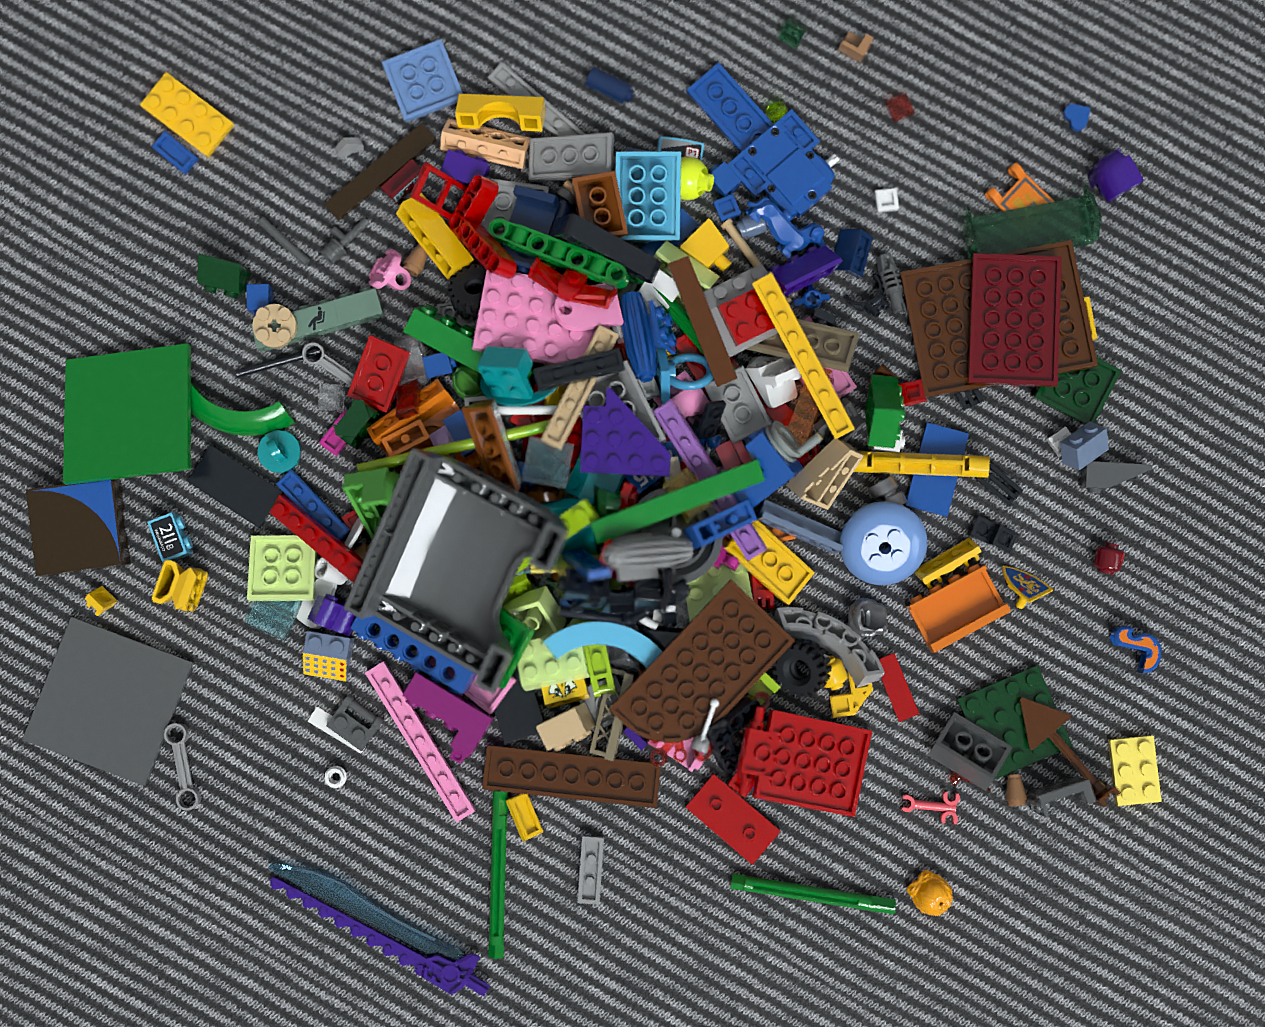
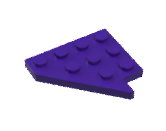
M607 388L606 407L584 406L581 473L670 477L671 454L611 388Z

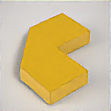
M847 671L850 693L829 696L832 718L855 715L873 691L872 683L856 687L854 680Z

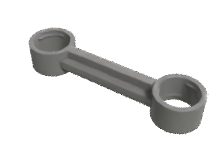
M309 343L303 348L302 356L307 363L320 365L345 384L351 386L355 374L326 355L322 345ZM312 346H317L321 350V357L317 362L307 358V350Z
M173 723L165 729L164 738L167 743L172 745L180 791L176 796V803L182 810H191L200 804L201 794L193 787L185 742L189 738V729L183 723ZM175 726L180 727L184 732L183 739L179 742L173 741L170 737V731ZM185 791H191L195 795L196 800L192 806H186L182 802V795Z

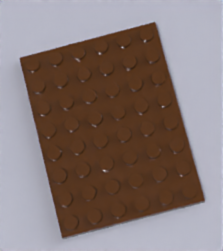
M1072 240L999 253L1005 255L1062 257L1058 374L1097 367L1098 363ZM972 259L900 272L917 365L925 397L930 398L997 385L968 383Z

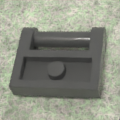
M349 694L326 727L358 750L363 751L385 719L380 715L377 717L355 701V697ZM348 707L371 722L372 726L370 729L346 713Z

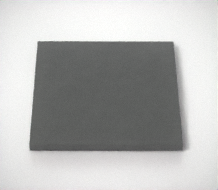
M71 617L22 740L146 786L165 739L164 731L171 724L194 662L81 619Z

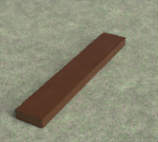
M689 256L668 263L669 270L716 386L719 387L738 379Z

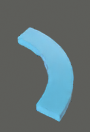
M587 622L573 625L552 634L542 641L555 659L578 647L597 644L620 648L635 657L645 668L662 652L657 645L641 633L609 622Z

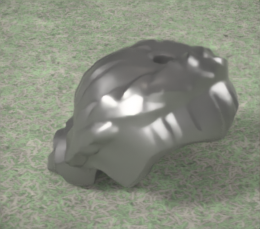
M860 598L850 606L848 623L854 632L861 637H873L885 633L888 626L886 620L887 610L882 603L869 598Z

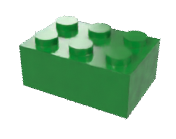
M871 375L864 411L868 446L895 449L896 440H900L901 427H899L900 421H904L905 408H902V386L898 385L897 377Z

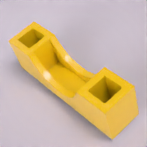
M459 94L455 115L458 128L479 129L490 119L506 117L516 121L521 131L543 132L546 110L544 97Z

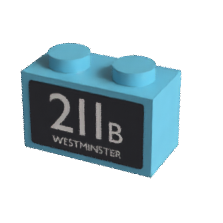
M171 512L147 522L162 563L166 560L176 561L193 554L191 551L193 544L190 537L185 535L183 529L185 528V522L182 516Z

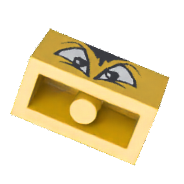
M586 678L541 688L544 702L548 709L590 698Z

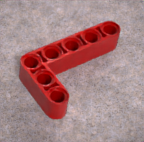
M476 175L472 178L449 220V228L490 273L510 279L516 272L517 264L515 260L481 225L483 218L497 196L499 185L491 179Z

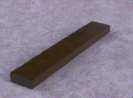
M421 123L326 201L324 205L339 222L384 185L411 159L414 160L437 141L436 138Z

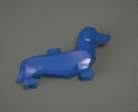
M764 197L756 203L747 202L749 208L745 209L744 212L756 223L760 221V218H763L772 237L780 243L776 248L786 258L790 259L792 251H801L810 242H813L818 248L825 245L823 240L825 232L818 223H810L801 229H797L790 222L793 219L792 216L785 209L781 212L769 198Z

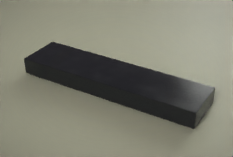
M616 348L535 368L533 373L538 391L541 392L625 371V366L620 349Z

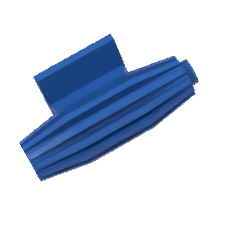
M631 291L620 297V309L624 321L621 325L626 354L635 378L641 382H649L657 375V348L666 349L672 355L676 354L675 346L677 345V340L674 333H672L671 326L673 325V320L670 313H667L662 306L651 300L649 301L651 311L649 314L641 292Z

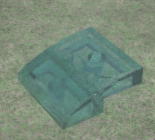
M254 601L255 604L245 620L246 625L285 641L298 615L302 601Z

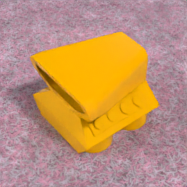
M166 560L156 583L152 601L163 604L173 600L175 609L194 612L198 607L206 585L208 572L192 567L184 570L178 563Z

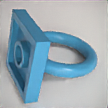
M657 348L656 377L661 405L670 400V385L682 390H696L705 387L713 380L705 356L695 353H683L668 360L666 349ZM682 362H696L706 368V375L696 381H682L676 378L675 365Z

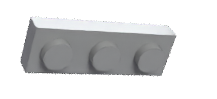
M582 835L577 903L600 904L604 837Z

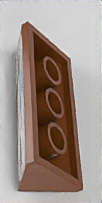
M495 398L463 407L462 411L483 472L519 490L522 477Z

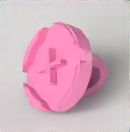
M390 249L385 252L387 256L384 259L380 257L372 267L369 274V284L376 289H380L387 284L392 289L405 290L411 284V276L407 270L400 266L401 254L394 249ZM398 274H401L404 278L402 285L396 283V276Z

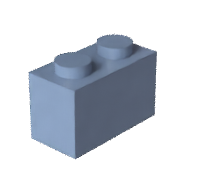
M1088 422L1060 442L1062 463L1076 470H1081L1109 450L1107 428L1093 422Z

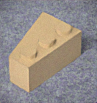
M834 438L786 486L799 498L828 510L864 455L849 443Z

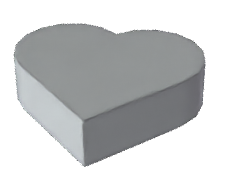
M343 137L335 147V151L338 157L343 158L362 150L364 146L360 138Z

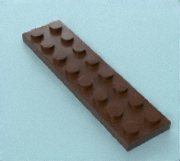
M487 745L482 789L657 808L661 763L616 758L614 761L606 760L605 757Z

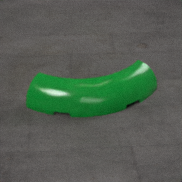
M191 383V414L206 425L219 431L239 436H256L268 434L275 430H283L296 423L286 406L281 402L256 411L228 410L213 404L195 384Z

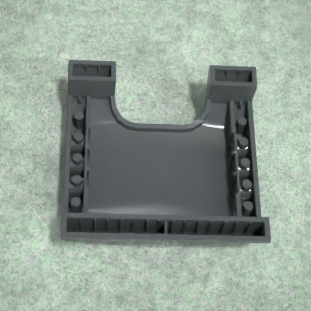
M412 448L344 609L361 619L376 616L477 674L474 684L494 695L513 656L512 645L502 632L499 614L520 565L528 557H531L529 560L531 565L546 573L551 572L569 533V528L549 508L492 476L449 457Z

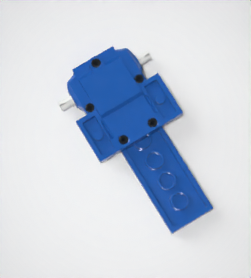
M717 63L687 89L686 93L740 152L727 165L741 179L742 185L754 198L764 191L766 196L781 212L785 209L792 217L797 216L799 219L831 191V183L835 177L831 167L839 161V158L832 154L825 161L815 154L812 149L820 143V140L792 109L773 124L720 63Z

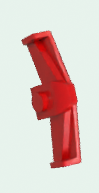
M538 257L531 265L528 274L530 279L567 302L608 309L617 295V289L609 290L586 285L588 276L567 268L565 273L561 275L541 262V259Z

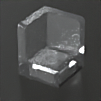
M319 384L318 409L342 413L344 411L345 388L342 385Z

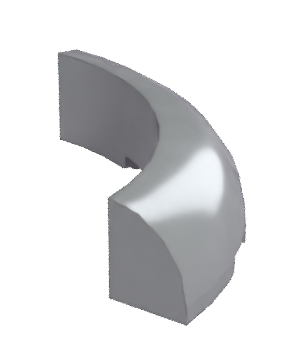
M799 607L776 609L774 621L793 639L812 640V644L818 643L819 647L825 649L836 658L841 659L844 667L854 680L856 687L873 683L885 674L874 651L869 650L861 641V636L843 622L822 612L804 611L803 608Z

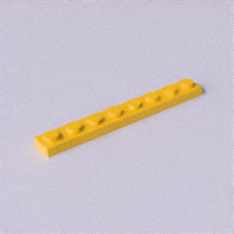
M773 273L752 283L834 438L837 439L854 430V424Z

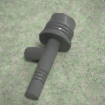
M363 218L347 234L341 232L337 227L332 228L330 233L339 241L337 242L333 238L330 239V242L321 250L324 258L333 264L342 256H345L347 253L344 247L370 224L369 221Z

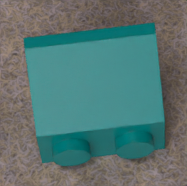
M580 453L565 491L579 498H594L595 485L618 494L625 476L581 473Z

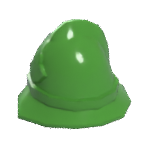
M462 363L456 367V371L452 374L453 388L457 395L463 400L468 397L484 396L480 387L482 375Z

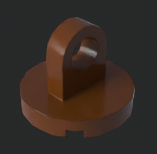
M536 481L538 483L534 482L532 486L528 487L526 483L521 487V493L538 502L558 501L565 497V487L562 485L559 488L555 482Z

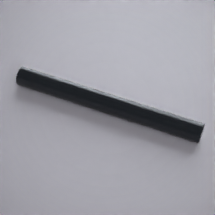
M318 347L307 350V358L321 355V350ZM302 351L236 369V375L240 378L303 360Z

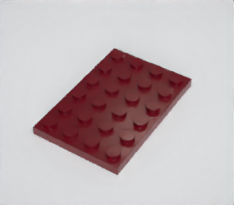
M978 253L972 255L968 383L1058 386L1062 257Z

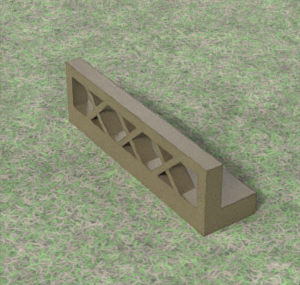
M611 667L612 675L615 673L624 676L622 686L616 689L615 693L617 698H619L634 682L636 673ZM608 692L603 693L589 753L604 756L606 760L614 761L624 723L608 709L607 698L613 695ZM606 708L608 713L604 715V710ZM610 715L613 719L612 729L606 732L601 723L603 718ZM601 729L603 734L599 736V731ZM603 736L608 741L606 751L595 749L597 740Z

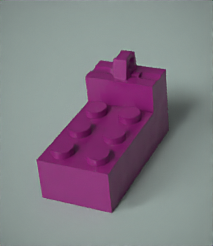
M417 672L402 695L407 698L405 702L410 706L425 709V715L434 720L436 718L443 720V725L452 731L459 730L450 745L453 748L450 758L459 764L466 757L473 755L496 717L492 714L489 715L481 707L460 694L451 692L445 685L434 682L423 672Z

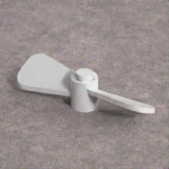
M360 518L354 523L344 543L349 549L352 548L364 526ZM323 557L318 560L315 566V576L318 579L315 581L314 601H299L295 606V616L297 619L314 629L323 627L307 619L317 596L325 597L326 593L334 596L337 585H342L348 580L346 576Z

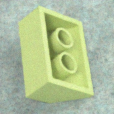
M666 241L656 251L654 258L662 263L660 270L673 279L668 263L689 255ZM689 256L702 291L705 292L713 288L720 276ZM678 293L674 300L686 312L680 294Z

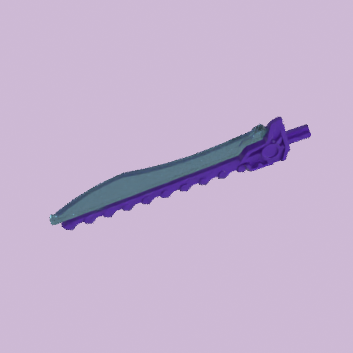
M275 863L269 865V870L304 888L301 890L279 877L272 876L270 886L273 890L285 888L287 897L289 899L301 898L305 909L317 907L321 918L333 917L335 921L333 923L337 928L350 927L351 935L353 937L365 936L369 947L382 946V952L385 956H399L398 962L401 966L414 965V971L418 976L421 975L423 979L443 991L453 995L459 989L467 986L483 997L488 991L490 984L472 974L477 961L480 959L479 955L472 953L464 955L463 949L454 947L404 923L377 906L350 883L342 879L301 866ZM311 893H314V894H316V895L322 897L323 899H325V900H327V901H329V902H331V903L337 905L338 907H340V908H342V909H344V910H346V911H348V912L354 914L355 916H357V917H359V918H361V919H363V920L369 922L370 924H372V925H374V926H376V927H378V928L384 930L385 932H387V933H389V934H391V935H393V936H395V937L401 939L402 941H404V942H406V943H408V944H410V945L416 947L417 949H419V950H421V951H423V952H425V953H427V954H431V953H435V952H440V953H437V954H434V955H430V956H425V955L421 954L420 952H418V951H416V950H414V949H412V948L406 946L405 944H403V943H401V942H399V941H397V940L391 938L390 936H388V935H386V934H384V933H382V932H380V931L374 929L373 927H371V926H369V925H367V924H365V923L359 921L358 919H356V918H354V917H352V916H350V915L344 913L343 911H341V910H339V909H337V908H335V907H333V906L327 904L326 902H324V901H322V900H320V899H318V898L312 896Z

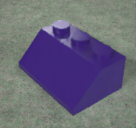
M826 245L820 248L814 246L805 252L806 254L801 257L799 255L793 256L783 266L780 264L773 266L769 269V274L773 273L786 297L832 274L842 263L841 257Z

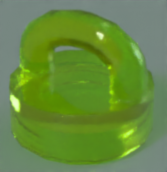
M776 101L768 106L765 113L771 122L775 124L789 111L783 101Z

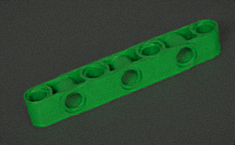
M497 218L489 224V232L498 243L508 246L515 251L533 258L538 257L541 261L567 270V268L587 275V278L590 280L604 283L614 288L621 289L629 283L630 278L625 267L604 256L504 219ZM505 228L502 234H496L498 229ZM538 243H544L541 249H535ZM582 257V263L575 265L574 261L577 258ZM619 272L623 273V276H622L621 279H619V280H614V279H613V277H614V275H615L616 273H619Z

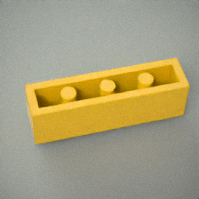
M421 192L419 196H421V197H423L424 199H426L425 196H424V195L422 194V192ZM412 198L402 202L396 215L447 280L455 277V272L459 271L461 273V268L466 266L468 269L474 259L451 231L444 219L438 213Z

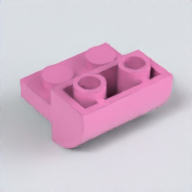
M683 371L676 377L682 381H693L686 371ZM670 385V399H673L685 419L688 416L703 414L705 405L709 400L701 388L682 390ZM660 396L652 399L658 407L661 406Z

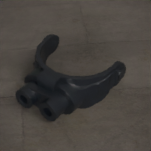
M873 273L871 276L879 286L878 293L873 299L866 302H857L852 300L847 294L844 296V299L855 309L862 312L865 311L867 314L877 318L882 309L887 310L890 307V303L883 293L882 283L878 275Z

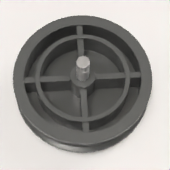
M680 487L657 489L644 496L638 503ZM708 502L624 535L652 533V537L670 536L686 538L683 532L684 529L716 515L717 512L711 503ZM723 537L694 549L692 558L689 561L670 566L672 570V584H675L680 579H686L687 583H690L704 575L717 560L721 551ZM657 568L658 578L650 579H660L663 581V572L661 568Z

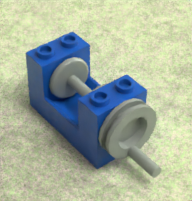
M774 421L766 429L763 427L753 433L748 438L750 442L745 447L751 460L758 459L765 481L734 492L733 495L738 503L748 500L753 509L802 471L804 467L797 458H800L823 440L822 436L817 432L800 446L793 434L779 421ZM722 466L717 470L720 473L725 471L726 469Z

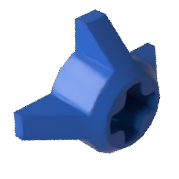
M810 284L807 286V291L803 298L794 300V306L804 304L808 309H816L822 301L830 300V295L821 294Z

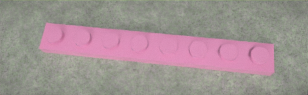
M383 661L365 673L456 823L476 811L414 707L405 702L407 698L402 696L404 691L387 663Z

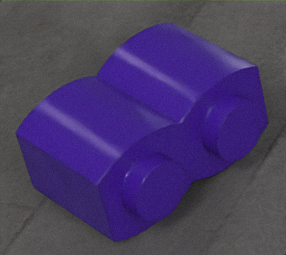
M326 593L325 597L318 595L307 619L325 628L350 636L352 632L350 628L356 616L344 609L347 601L344 600L342 604L337 602V597Z

